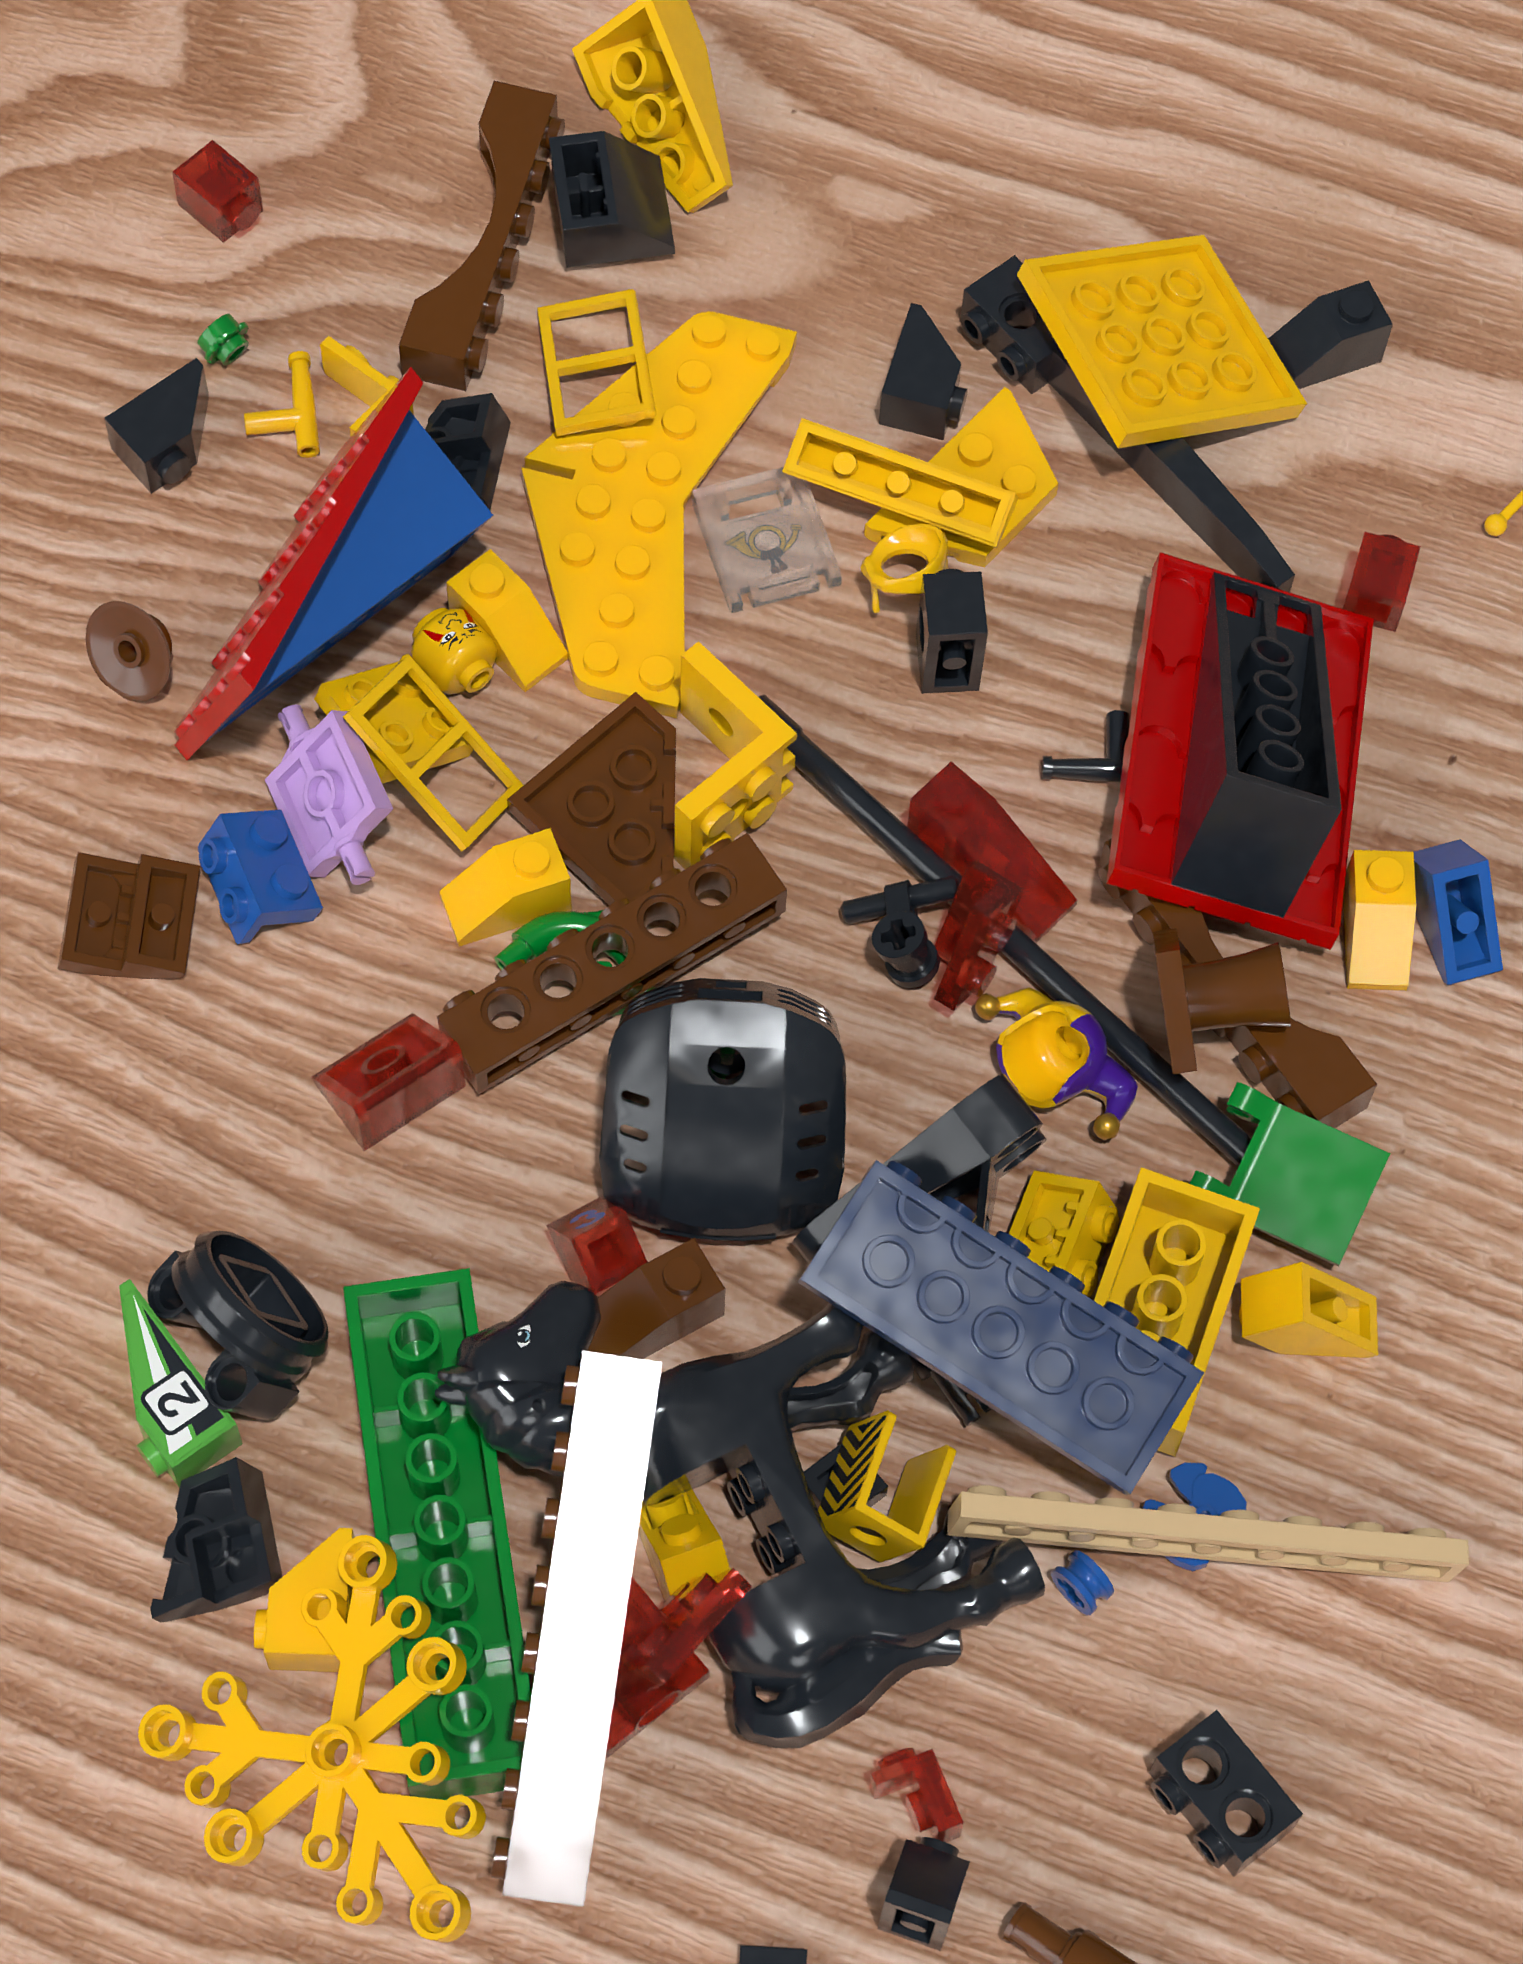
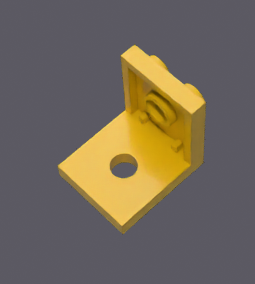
M699 641L681 655L680 713L730 760L675 804L674 859L684 869L700 861L702 853L717 841L725 838L734 841V838L749 826L755 829L765 823L775 811L777 803L793 790L794 784L785 775L795 768L796 757L787 747L797 739V733Z

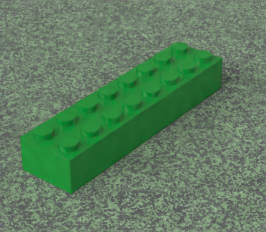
M470 1268L344 1286L375 1537L390 1545L397 1558L396 1574L390 1584L382 1589L385 1612L393 1599L398 1596L408 1595L423 1601L431 1613L429 1628L422 1636L415 1639L402 1637L390 1647L394 1683L396 1686L408 1676L407 1659L410 1651L419 1641L428 1637H439L454 1643L463 1651L467 1662L465 1678L456 1690L445 1695L430 1694L399 1721L403 1746L411 1747L418 1742H429L442 1747L450 1758L449 1773L437 1785L427 1786L415 1782L407 1776L410 1796L447 1800L455 1795L469 1797L500 1792L504 1790L507 1768L520 1770L524 1742L512 1741L511 1736L517 1700L530 1701L531 1689L528 1673L521 1672L524 1641L496 1450L485 1441L481 1428L470 1416L467 1406L448 1404L435 1397V1390L439 1386L446 1384L437 1378V1371L457 1365V1351L464 1338L479 1332ZM413 1606L406 1608L401 1615V1625L403 1628L409 1627L415 1619V1609ZM448 1657L441 1659L436 1665L435 1674L438 1680L443 1679L449 1670L450 1660ZM432 1752L425 1754L420 1761L419 1767L423 1776L430 1773L434 1767L435 1759Z

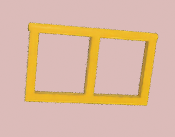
M634 289L537 307L557 436L656 416L637 296ZM627 306L633 346L557 361L551 321ZM636 362L643 403L568 418L565 417L560 384L561 376Z
M404 654L400 658V662L343 716L347 723L460 851L465 850L508 807L507 799L524 786L409 654ZM406 673L453 725L411 768L364 717V714ZM461 736L507 787L466 830L461 827L419 779Z

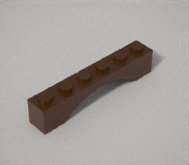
M493 81L478 123L480 154L491 176L495 191L490 221L478 245L461 267L440 285L415 299L399 342L402 376L412 367L423 382L461 391H467L473 371L481 372L484 368L489 344L485 336L489 326L497 327L500 322L504 306V295L501 294L505 281L512 283L515 279L520 252L516 248L520 237L528 238L531 233L535 216V206L532 205L535 193L543 195L547 187L550 173V163L547 162L550 153L549 138L564 136L565 120L558 118L556 94L499 81Z
M1112 838L1104 842L1099 865L1100 880L1111 897L1123 900L1133 914V921L1137 931L1148 944H1154L1153 931L1177 928L1182 965L1223 958L1211 939L1201 911L1194 910L1192 906L1187 908L1143 895L1135 889L1130 891L1106 884ZM1292 1018L1291 1027L1244 1026L1212 1029L1220 1037L1226 1035L1239 1052V1061L1246 1075L1256 1084L1262 1082L1276 1102L1333 1128L1340 1126L1368 1108L1377 1083L1341 1037L1310 1028Z

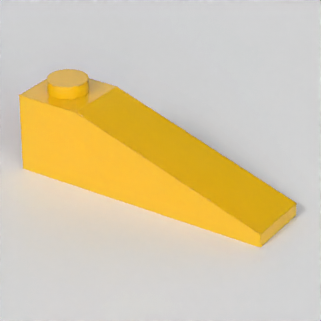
M637 0L572 48L590 96L601 109H607L622 126L619 131L628 142L635 143L637 146L660 156L665 186L686 212H696L733 186L707 47L688 0Z

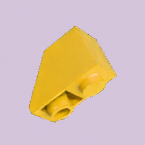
M693 1489L655 1504L646 1505L642 1500L638 1532L662 1596L678 1626L681 1627L706 1618L715 1610L737 1598L738 1595L722 1539Z

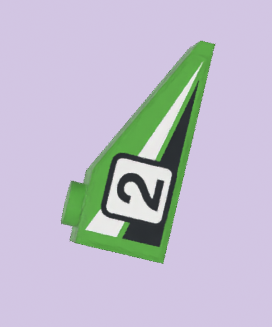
M129 1279L119 1286L136 1420L144 1438L136 1446L157 1477L167 1471L180 1488L182 1480L205 1471L243 1443L236 1422L228 1411L218 1409L209 1402L205 1392V1380Z

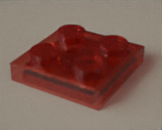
M734 1567L713 1578L705 1572L692 1584L687 1581L681 1585L660 1608V1611L667 1618L664 1621L658 1622L649 1632L645 1629L641 1630L621 1650L619 1661L623 1666L617 1673L616 1688L627 1699H630L665 1684L749 1591L752 1585Z

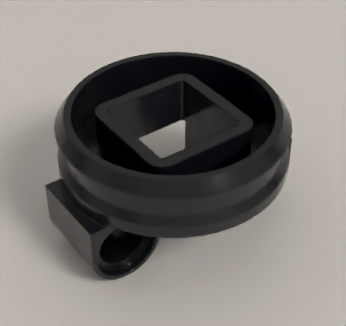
M212 1231L197 1236L192 1250L185 1252L175 1250L156 1270L149 1282L147 1292L148 1303L157 1316L205 1329L211 1337L225 1348L212 1362L205 1378L206 1396L209 1402L218 1409L263 1420L277 1416L299 1393L294 1382L299 1380L310 1369L311 1361L314 1357L323 1355L327 1350L329 1335L327 1321L310 1292L279 1260L257 1244L240 1235L227 1231Z

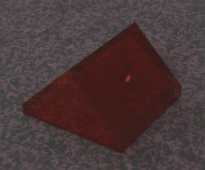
M411 1013L312 1076L316 1087L363 1151L371 1148L466 1087L462 1051L457 1041L414 1013Z

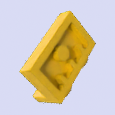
M1033 1170L1009 1235L1024 1243L1031 1250L1027 1258L1048 1272L1052 1266H1056L1078 1278L1085 1285L1082 1294L1090 1297L1097 1285L1098 1266L1107 1243L1113 1241L1118 1230V1209L1100 1181Z

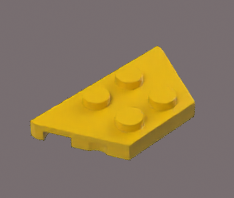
M1006 387L994 396L929 461V463L1009 490L1018 496L1015 509L997 548L940 529L945 533L948 540L947 555L956 558L959 562L985 568L1057 495L1059 483L1012 392ZM881 508L865 524L864 536L870 541L878 543L883 536L885 537L901 527L926 523Z

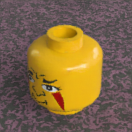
M438 608L427 614L415 627L412 634L414 640L411 647L412 658L443 693L458 694L463 691L473 693L483 688L490 681L494 674L492 666L498 655L497 646L492 637L465 609L454 608L448 610L446 608Z

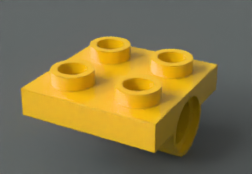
M400 661L322 683L314 700L326 716L331 710L349 711ZM407 673L364 714V717L409 768L453 727ZM461 736L429 769L469 757L473 748ZM364 742L382 784L396 780L397 778Z

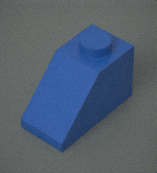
M1461 839L1414 851L1415 915L1443 982L1450 985L1503 970L1489 860Z

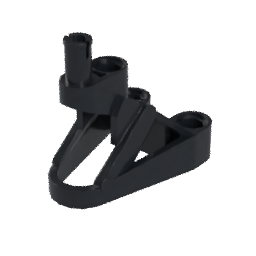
M1000 1074L951 1108L883 1163V1165L887 1166L889 1161H895L907 1167L922 1179L919 1188L939 1201L944 1196L958 1199L979 1189L977 1217L973 1223L989 1233L999 1179L1033 1154L1046 1142L1047 1138L1040 1130L1043 1123L1005 1074ZM860 1183L816 1217L794 1238L793 1245L808 1265ZM910 1356L913 1369L921 1380L932 1377L961 1416L966 1427L981 1418L967 1399L968 1393ZM975 1398L985 1413L992 1409Z

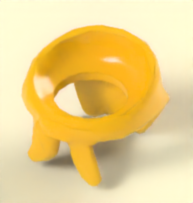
M915 524L901 527L882 538L872 553L865 557L861 564V572L871 584L872 610L874 613L880 612L878 589L885 593L920 594L923 574H935L941 570L948 569V540L942 530L931 524ZM900 554H915L924 558L928 563L924 569L904 578L888 576L882 570L883 564L888 559Z

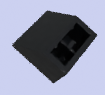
M605 131L549 138L552 177L566 268L675 254V244L659 155Z

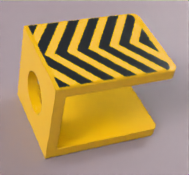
M889 1410L849 1426L818 1509L829 1534L879 1562L924 1548L956 1455V1449L945 1445L909 1459L901 1476L888 1517L866 1505L897 1415ZM855 1526L872 1529L880 1533L881 1537L864 1533Z

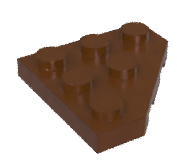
M634 692L507 799L508 811L530 832L536 833L551 828L564 863L608 905L624 898L629 899L630 902L648 892L650 885L656 878L674 869L676 728L637 692Z

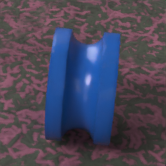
M1074 1550L1068 1557L1069 1566L1066 1568L1057 1566L1051 1571V1577L1058 1590L1072 1606L1085 1615H1091L1097 1609L1095 1601L1099 1598L1108 1600L1114 1594V1588L1103 1570L1090 1557L1079 1550Z

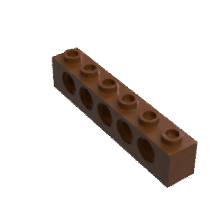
M746 833L734 841H731L729 838L717 841L702 853L700 861L682 872L679 868H674L663 873L652 882L648 892L630 902L629 899L624 898L612 903L600 913L599 921L580 932L577 929H570L561 933L548 944L545 953L528 963L525 959L517 960L507 965L496 975V982L477 993L473 990L464 991L448 1001L443 1007V1013L437 1016L440 1037L478 1095L625 1008L631 1000L644 992L660 987L786 911L787 888L750 835ZM715 889L723 892L728 899L720 905L711 906L701 902L698 899V895L706 890ZM664 919L674 923L677 929L670 935L657 936L650 933L646 927L655 920ZM605 950H617L626 959L617 966L606 967L599 964L595 957ZM555 980L567 981L575 987L569 995L562 998L551 997L543 991L547 984ZM502 1011H514L523 1018L517 1026L510 1029L498 1028L491 1023L493 1017Z

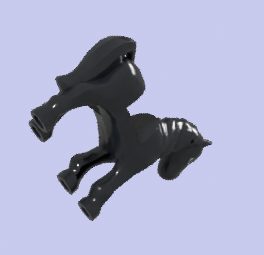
M560 1281L549 1285L525 1310L510 1321H502L464 1338L457 1351V1365L437 1371V1378L446 1384L439 1386L435 1390V1397L448 1404L467 1406L470 1416L481 1428L485 1441L493 1449L507 1453L525 1469H540L554 1476L563 1477L564 1472L551 1471L556 1433L557 1431L570 1432L574 1406L561 1404L566 1365L580 1366L582 1351H588L601 1322L597 1295L591 1289L578 1283ZM830 1303L805 1323L763 1345L744 1352L716 1355L685 1362L660 1374L642 1499L646 1505L659 1503L700 1486L727 1472L730 1473L732 1480L727 1482V1486L733 1503L743 1517L751 1514L762 1536L756 1540L759 1554L771 1574L774 1575L780 1572L781 1575L726 1603L704 1619V1623L712 1645L723 1664L732 1674V1710L734 1724L738 1733L747 1740L772 1748H802L827 1737L863 1716L890 1687L910 1672L930 1666H949L956 1663L963 1651L961 1629L972 1626H987L1010 1607L1027 1604L1043 1596L1045 1593V1584L1040 1568L1031 1551L1021 1539L1014 1537L1002 1543L1003 1540L947 1535L948 1511L942 1531L920 1552L906 1560L890 1566L869 1570L856 1568L847 1560L823 1524L808 1488L792 1432L798 1429L821 1425L838 1424L851 1426L870 1418L881 1392L899 1387L913 1380L914 1369L909 1354L870 1330L863 1335L855 1360L837 1377L829 1382L815 1386L793 1387L801 1376L814 1367L833 1359L847 1358L858 1349L864 1325ZM989 1557L981 1573L971 1578L974 1562ZM756 1692L778 1696L775 1700L764 1702L756 1696Z

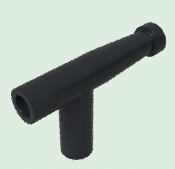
M1114 710L1107 713L1106 758L1052 759V756H1043L1041 767L1042 779L1060 777L1090 781L1121 782L1125 742L1129 735V713L1122 710Z

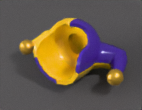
M1029 987L998 997L988 993L982 994L975 1004V1010L981 1018L991 1020L997 1014L1014 1016L1018 1020L999 1035L996 1049L998 1064L1002 1074L1008 1077L1027 1104L1044 1109L1068 1101L1082 1092L1089 1093L1103 1100L1106 1108L1105 1114L1096 1117L1093 1127L1094 1132L1099 1138L1104 1140L1115 1138L1119 1132V1122L1130 1110L1135 1100L1138 1085L1135 1079L1120 1064L1107 1055L1106 1037L1096 1018L1079 1005L1066 1001L1053 1002L1041 992Z

